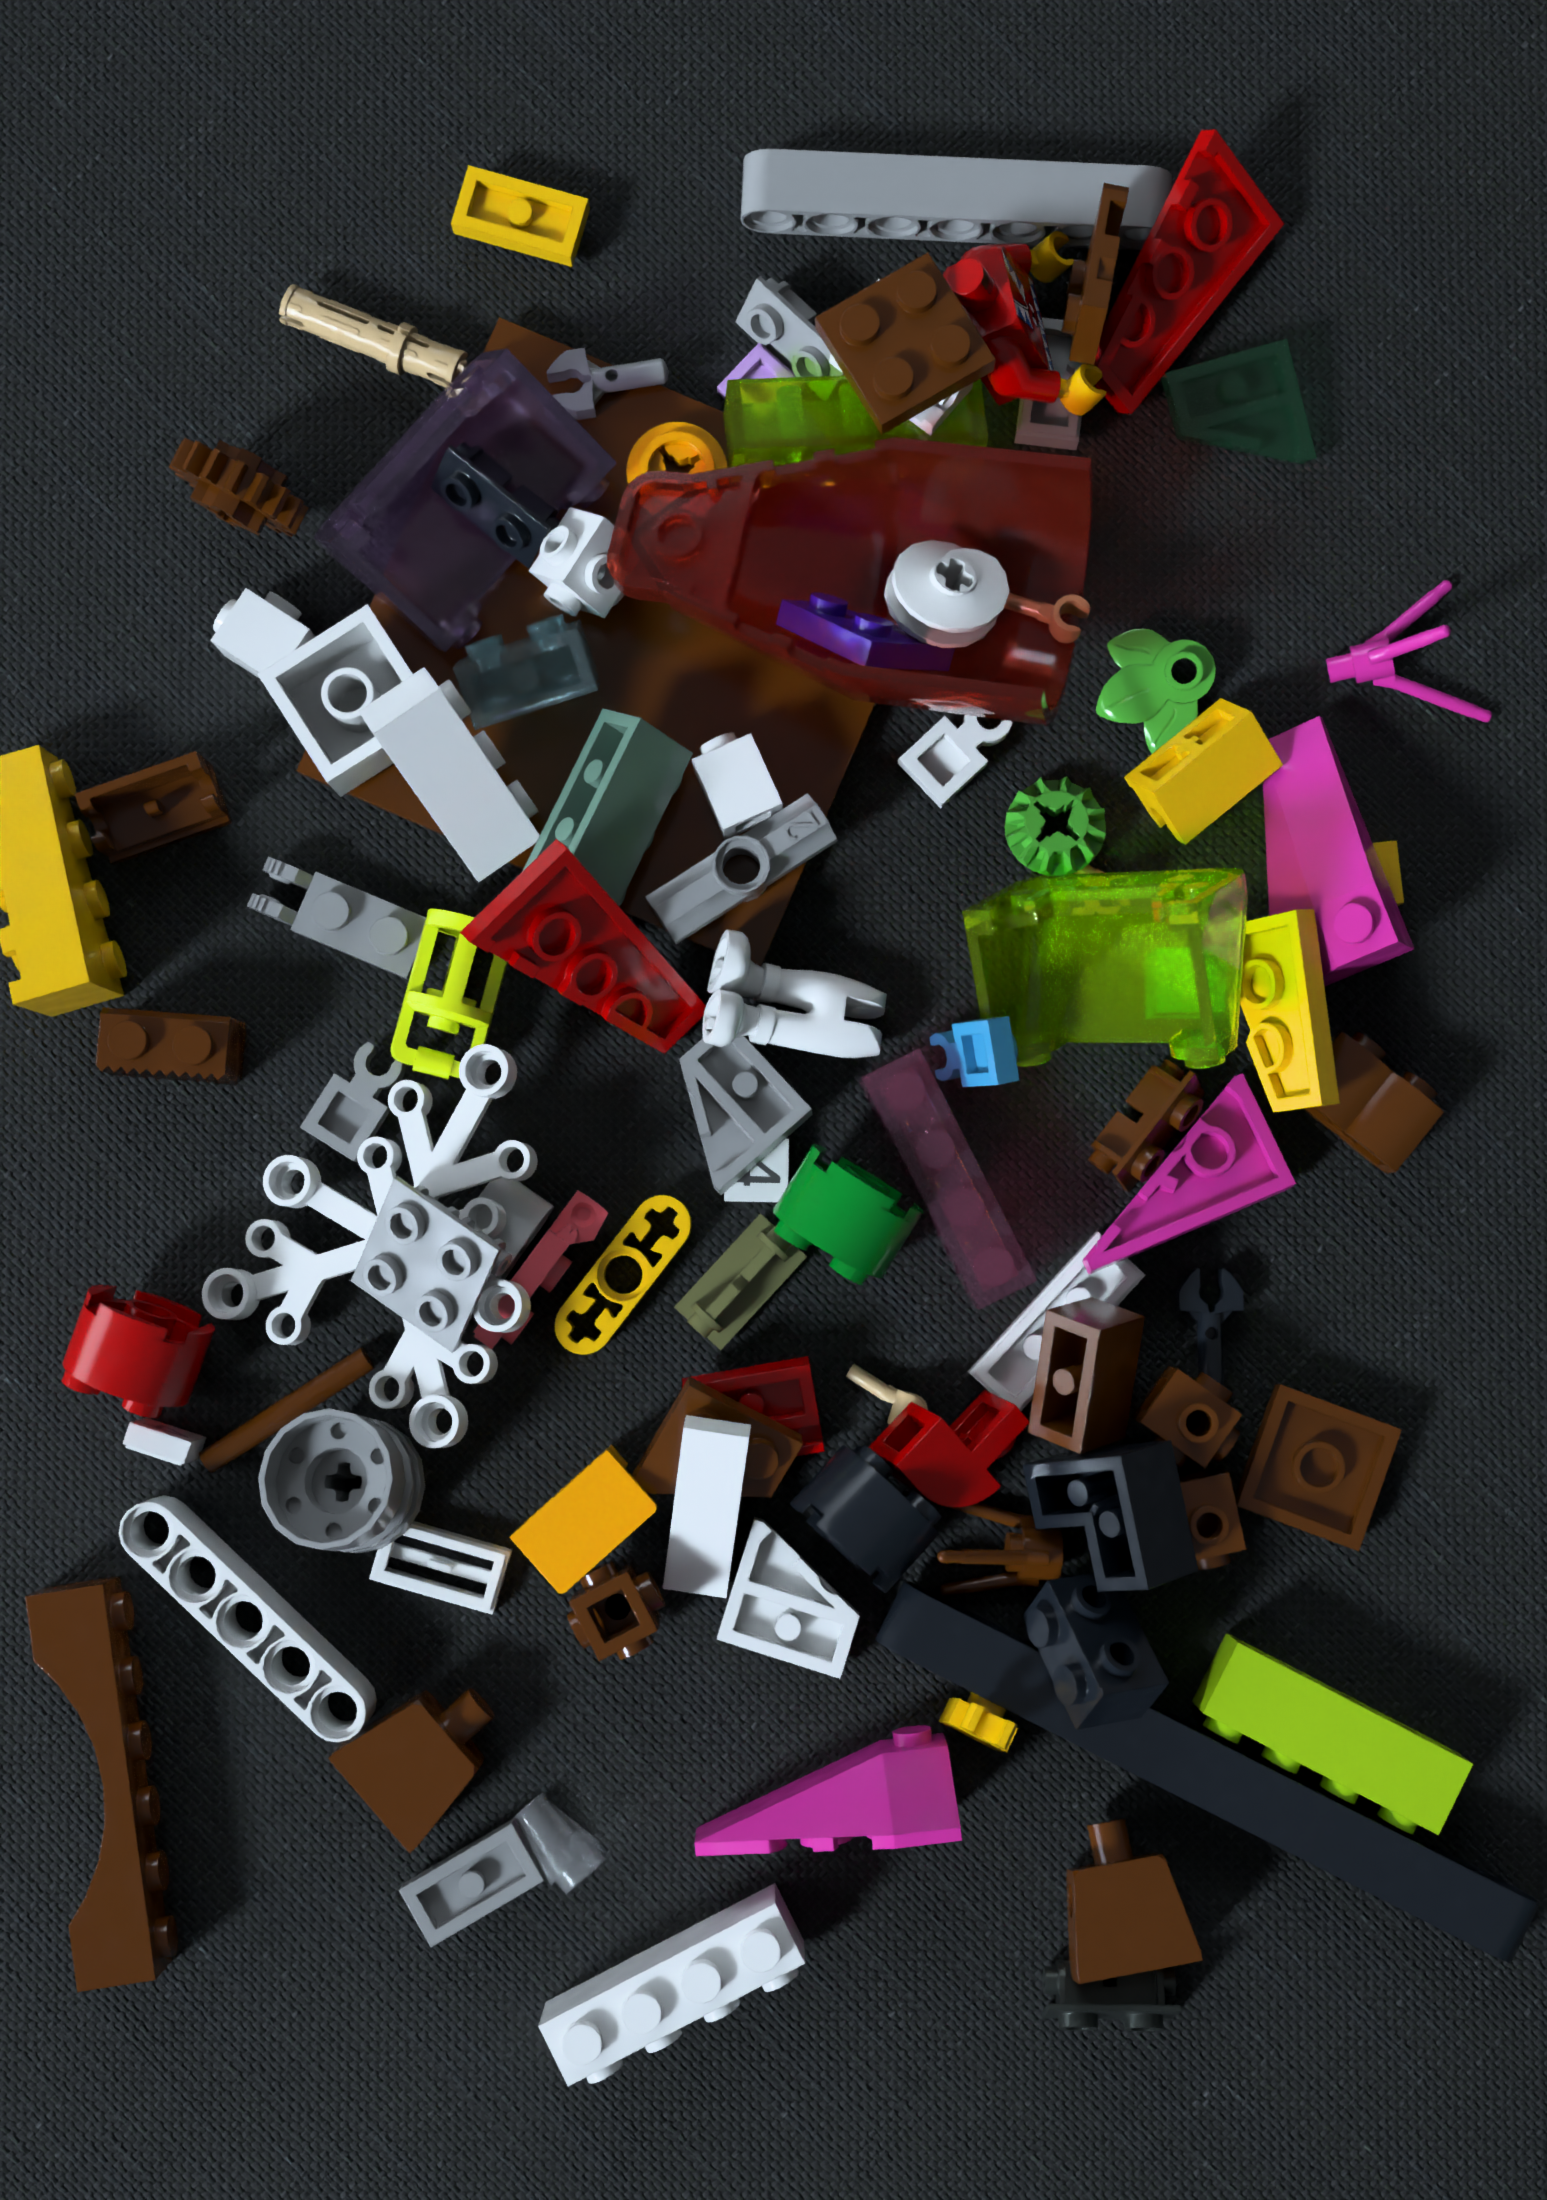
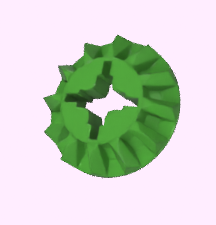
M1067 776L1060 780H1044L1040 777L1033 785L1023 791L1018 790L1006 813L1005 837L1011 852L1025 867L1043 875L1063 876L1083 869L1098 855L1106 836L1105 808L1099 806L1090 788H1082L1072 783ZM1070 809L1071 814L1066 828L1072 835L1065 836L1057 831L1039 842L1046 822L1040 813H1047L1052 817H1056L1061 812L1066 813Z

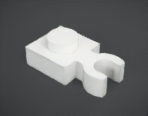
M986 694L977 696L969 703L964 714L963 724L958 729L944 716L898 759L899 766L940 809L987 766L988 760L977 749L981 746H993L1005 739L1013 722L1008 717L994 729H985L980 726L977 721V715L986 708L990 700Z

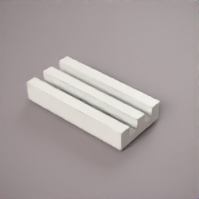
M413 1521L403 1536L494 1561L492 1570L395 1543L394 1541L384 1548L377 1550L369 1577L370 1580L493 1615L513 1549ZM389 1558H397L487 1584L485 1595L387 1567Z

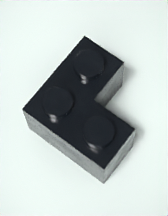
M1171 1440L1102 1446L1083 1454L1069 1450L1023 1465L1035 1528L1085 1527L1098 1592L1149 1590L1199 1571Z

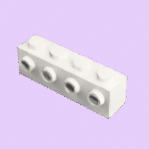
M774 1883L546 2001L538 2027L568 2087L584 2078L590 2084L597 2083L618 2071L624 2064L622 2058L644 2047L648 2053L657 2052L675 2042L682 2035L680 2028L699 2018L704 2017L708 2023L714 2022L733 2012L741 2003L739 1998L761 1986L765 1992H770L791 1982L799 1974L797 1968L805 1964L804 1940Z

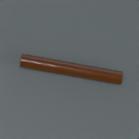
M362 1347L201 1450L199 1457L210 1473L213 1474L278 1432L282 1427L303 1413L309 1412L374 1370L375 1366L371 1358Z

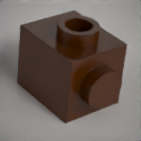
M1219 1467L1179 1475L1198 1570L1212 1569L1229 1564L1231 1562L1229 1553L1246 1550L1229 1472Z

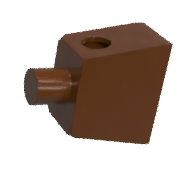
M472 1688L466 1690L446 1709L442 1707L430 1692L425 1690L363 1728L349 1740L341 1743L328 1759L410 1854L421 1843L479 1770L485 1757L471 1738L493 1720L495 1716L486 1701Z
M1125 1818L1087 1825L1095 1864L1067 1869L1066 1873L1071 1979L1078 1984L1203 1961L1201 1949L1163 1854L1150 1853L1133 1857Z

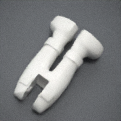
M727 929L724 931L716 949L708 981L707 991L713 994L707 1002L703 1016V1040L705 1043L723 1047L731 1044L736 1037L749 1035V1041L761 1045L768 1043L840 1058H861L880 1054L882 1040L880 1030L870 1025L846 1021L844 1016L858 1019L881 1017L885 1012L886 993L854 979L832 973L813 970L781 969L780 966L763 963L762 967L751 961V948L747 936L735 930ZM742 996L753 997V1001L773 1002L792 1006L806 1011L807 1014L777 1010L775 1007L762 1004L754 1007L745 1004Z

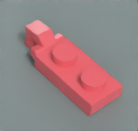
M577 1190L511 1281L517 1282L524 1287L529 1298H531L539 1285L550 1293L572 1263L571 1260L563 1255L564 1251L571 1244L594 1241L608 1212L589 1196ZM509 1294L503 1296L498 1304L500 1315L506 1319L513 1314L515 1309V1302ZM530 1311L524 1325L508 1333L488 1331L478 1324L473 1331L475 1333L473 1337L491 1349L494 1348L500 1338H503L512 1345L534 1313Z

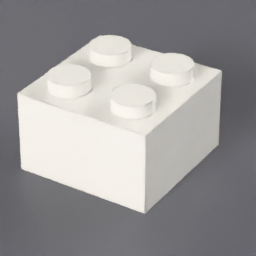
M368 604L258 673L259 678L318 770L340 797L393 764L359 711L413 674Z

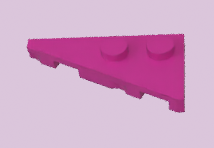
M1243 1073L1233 1077L1084 1257L1082 1262L1088 1275L1291 1189L1296 1184Z

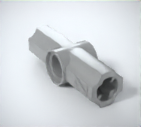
M807 793L743 835L726 839L717 847L713 854L645 896L667 934L677 945L742 902L758 898L769 885L832 846L838 840L818 804ZM736 855H747L758 863L760 871L752 882L736 884L724 875L723 869L726 862Z

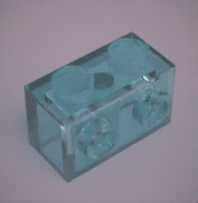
M559 614L527 625L526 629L529 637L505 644L502 634H498L465 646L468 656L459 659L453 670L464 701L472 712L469 715L475 730L598 691L601 679L581 620L566 624L563 614Z

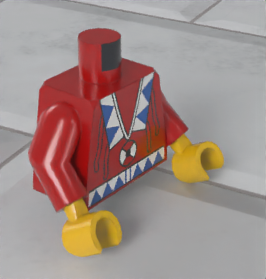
M1060 231L1052 232L1031 250L1025 243L988 244L971 248L964 253L959 262L947 267L943 277L996 359L994 371L980 378L995 402L1000 406L1018 398L1052 404L1057 398H1060L1061 403L1069 412L1082 416L1089 412L1106 395V391L1093 387L1103 377L1102 371L1094 365L1082 364L1066 380L1062 379L1060 373L1054 370L1034 283L1028 274L1030 271L1039 281L1048 283L1073 265L1074 259H1063L1056 252L1069 241L1068 236Z

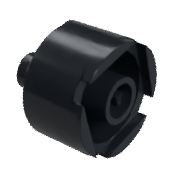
M843 1445L790 1504L796 1511L801 1513L810 1506L815 1512L806 1521L858 1571L863 1569L871 1576L878 1570L880 1574L872 1583L881 1591L887 1593L939 1535L933 1526L942 1516L916 1491L912 1490L909 1492L904 1489L900 1493L890 1484L887 1479L894 1472L893 1469L867 1445L863 1447L857 1445L853 1450Z

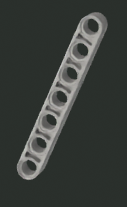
M759 149L746 154L743 160L740 221L743 226L750 230L770 234L992 244L1025 243L1027 245H1038L1052 232L1060 231L1069 238V241L1062 247L1089 248L1103 184L1108 183L1129 187L1127 203L1118 237H1120L1118 249L1141 250L1172 189V174L1161 167L1147 165Z

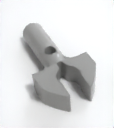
M585 348L566 350L552 363L546 373L549 383L565 381L569 378H578L584 383L581 389L575 393H560L550 396L554 408L576 420L595 418V405L605 393L662 385L668 380V368L665 361L661 358L600 368L587 360Z

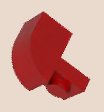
M983 1390L950 1427L940 1416L910 1402L869 1448L877 1453L893 1469L894 1472L891 1475L902 1484L939 1505L966 1507L985 1500L1001 1487L987 1468L995 1460L1003 1457L1011 1450L1016 1437L1029 1424V1420L1015 1404L986 1390Z

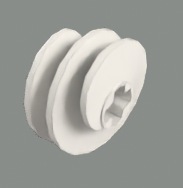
M928 540L912 544L898 556L894 569L887 578L884 597L889 614L903 631L922 643L941 648L966 647L987 635L995 625L998 615L1004 609L1010 591L1006 572L995 557L980 550L962 548L954 543Z

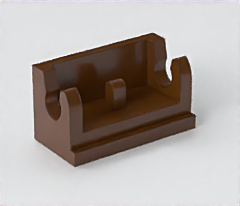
M197 751L75 793L80 811L90 818L95 828L96 835L91 837L93 844L99 852L109 857L110 863L113 865L232 823L213 766Z

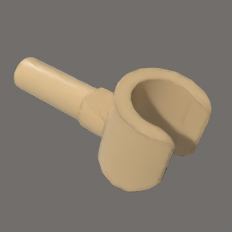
M855 1363L846 1375L848 1379L876 1397L892 1403L887 1420L888 1424H891L910 1402L928 1410L927 1403L921 1396L897 1389L892 1385H887Z

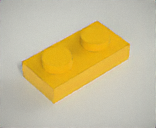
M468 165L451 226L453 233L456 235L573 267L590 206L588 198Z

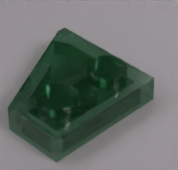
M1287 339L1167 372L1161 377L1177 439L1298 464L1308 463L1317 458Z

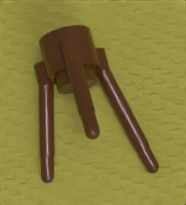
M981 1502L966 1507H948L1017 1528L1018 1533L1007 1532L1004 1550L961 1549L939 1551L937 1559L941 1563L1005 1565V1570L1008 1572L944 1583L939 1588L941 1595L968 1594L1013 1586L1038 1587L1039 1580L1060 1578L1063 1565V1538L1059 1528L1036 1529L1033 1515L1017 1514Z

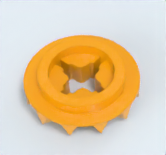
M668 422L653 427L638 439L629 454L626 475L635 503L647 511L655 521L663 519L682 525L687 520L699 516L706 517L717 501L723 498L728 468L726 457L720 444L710 433L694 424ZM665 454L670 462L674 461L679 467H684L688 464L692 466L694 464V468L688 473L691 493L688 494L685 488L681 489L675 482L667 486L661 485V482L667 477L665 461L662 455Z

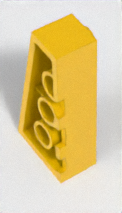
M35 745L0 756V908L5 913H8L10 922L5 928L0 929V944L2 954L7 958H12L21 976L20 980L9 982L13 1005L53 1017L124 996L120 978L127 976V969L119 945L115 940L109 941L103 918L110 915L109 903L101 883L98 880L92 881L86 857L93 855V847L83 821L80 819L75 820L69 797L75 796L76 787L70 768L64 759L58 760L55 755L42 746Z

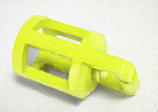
M432 908L428 910L390 1051L396 1061L413 1066V1071L446 1080L449 1079V1076L460 1079V1061L454 1060L455 1055L418 1046L417 1050L407 1047L406 1040L414 1012L429 1017L427 1027L458 1035L460 1025L475 1028L470 1049L486 1043L507 961L494 954L479 1008L475 1007L477 1001L463 997L477 946L470 943L460 932L475 917ZM438 931L456 937L442 991L427 988L426 994L421 993Z

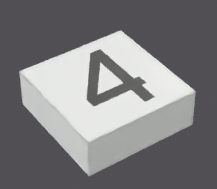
M789 1139L783 1140L724 1193V1201L777 1203L788 1186Z
M143 1418L129 1423L122 1444L126 1445L125 1448L182 1466L200 1458L199 1452L203 1449L206 1437L149 1418Z

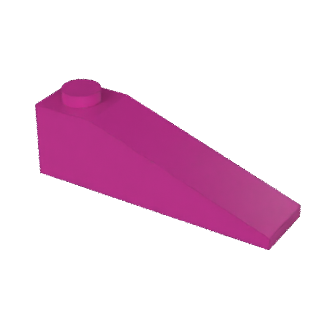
M1320 716L1315 717L1268 739L1283 766L1263 781L1269 916L1297 909H1314L1324 987L1414 950L1415 948L1323 718Z
M925 1725L895 1729L892 1732L893 1739L879 1740L696 1828L694 1842L696 1856L770 1854L786 1848L787 1839H800V1844L804 1847L813 1848V1852L835 1851L839 1847L838 1845L847 1843L853 1837L866 1836L872 1839L873 1850L898 1849L962 1841L949 1750L944 1733L932 1734L931 1727Z

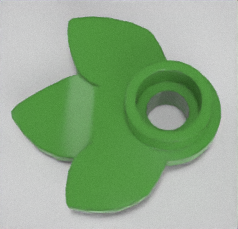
M1132 629L1116 636L1107 643L1110 655L1121 670L1115 673L1104 685L1098 698L1096 713L1100 717L1118 723L1137 724L1144 722L1145 740L1150 753L1153 754L1198 717L1197 700L1203 697L1212 687L1216 675V666L1210 651L1199 642L1181 639L1170 643L1153 630ZM1180 659H1188L1196 667L1195 678L1186 684L1175 681L1171 673L1173 664Z

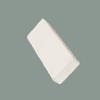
M1095 1232L967 1371L990 1393L1015 1404L1020 1411L1033 1399L1046 1310L1090 1297L1118 1306L1145 1276L1128 1258L1088 1275L1082 1260L1102 1237L1099 1232Z
M686 1415L663 1589L721 1598L727 1597L751 1430L750 1424Z

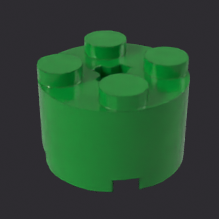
M813 1144L772 1210L776 1217L780 1219L774 1228V1232L802 1250L807 1251L810 1245H815L832 1255L833 1259L829 1266L856 1284L863 1285L869 1276L882 1279L923 1214V1210L914 1203L906 1213L896 1205L903 1195L902 1193L842 1156L837 1164L833 1161L831 1164L822 1161L821 1159L827 1149Z

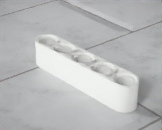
M163 1495L136 1504L125 1513L120 1522L119 1537L126 1552L316 1735L326 1741L342 1742L355 1736L365 1726L375 1711L377 1701L375 1689L369 1680L189 1507L175 1497ZM149 1511L159 1513L168 1523L169 1534L164 1544L153 1542L145 1534L143 1525ZM194 1556L204 1557L214 1566L216 1578L212 1588L200 1587L191 1578L189 1569ZM239 1602H251L261 1611L263 1623L259 1632H248L241 1628L235 1614ZM285 1647H298L305 1652L310 1662L309 1674L307 1676H293L287 1672L282 1663V1652ZM343 1692L352 1697L357 1707L355 1720L343 1721L333 1716L328 1706L330 1693Z

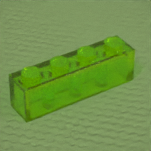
M845 375L727 380L723 416L730 481L748 480L753 484L767 485L775 483L780 479L811 478L817 482H833L845 476L873 475L878 479L892 480L906 474L936 473L942 477H956L968 471H978L988 442L981 379L973 383L970 392L931 436L909 420L881 435Z

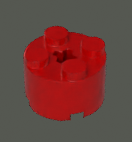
M91 1286L86 1294L62 1363L65 1369L62 1383L74 1391L85 1394L97 1395L102 1391L123 1398L122 1407L125 1410L147 1418H159L163 1407H180L188 1404L215 1331L213 1324L210 1323L199 1328L198 1326L202 1318L201 1314L158 1295L136 1290L133 1299L124 1300L113 1298L117 1286Z

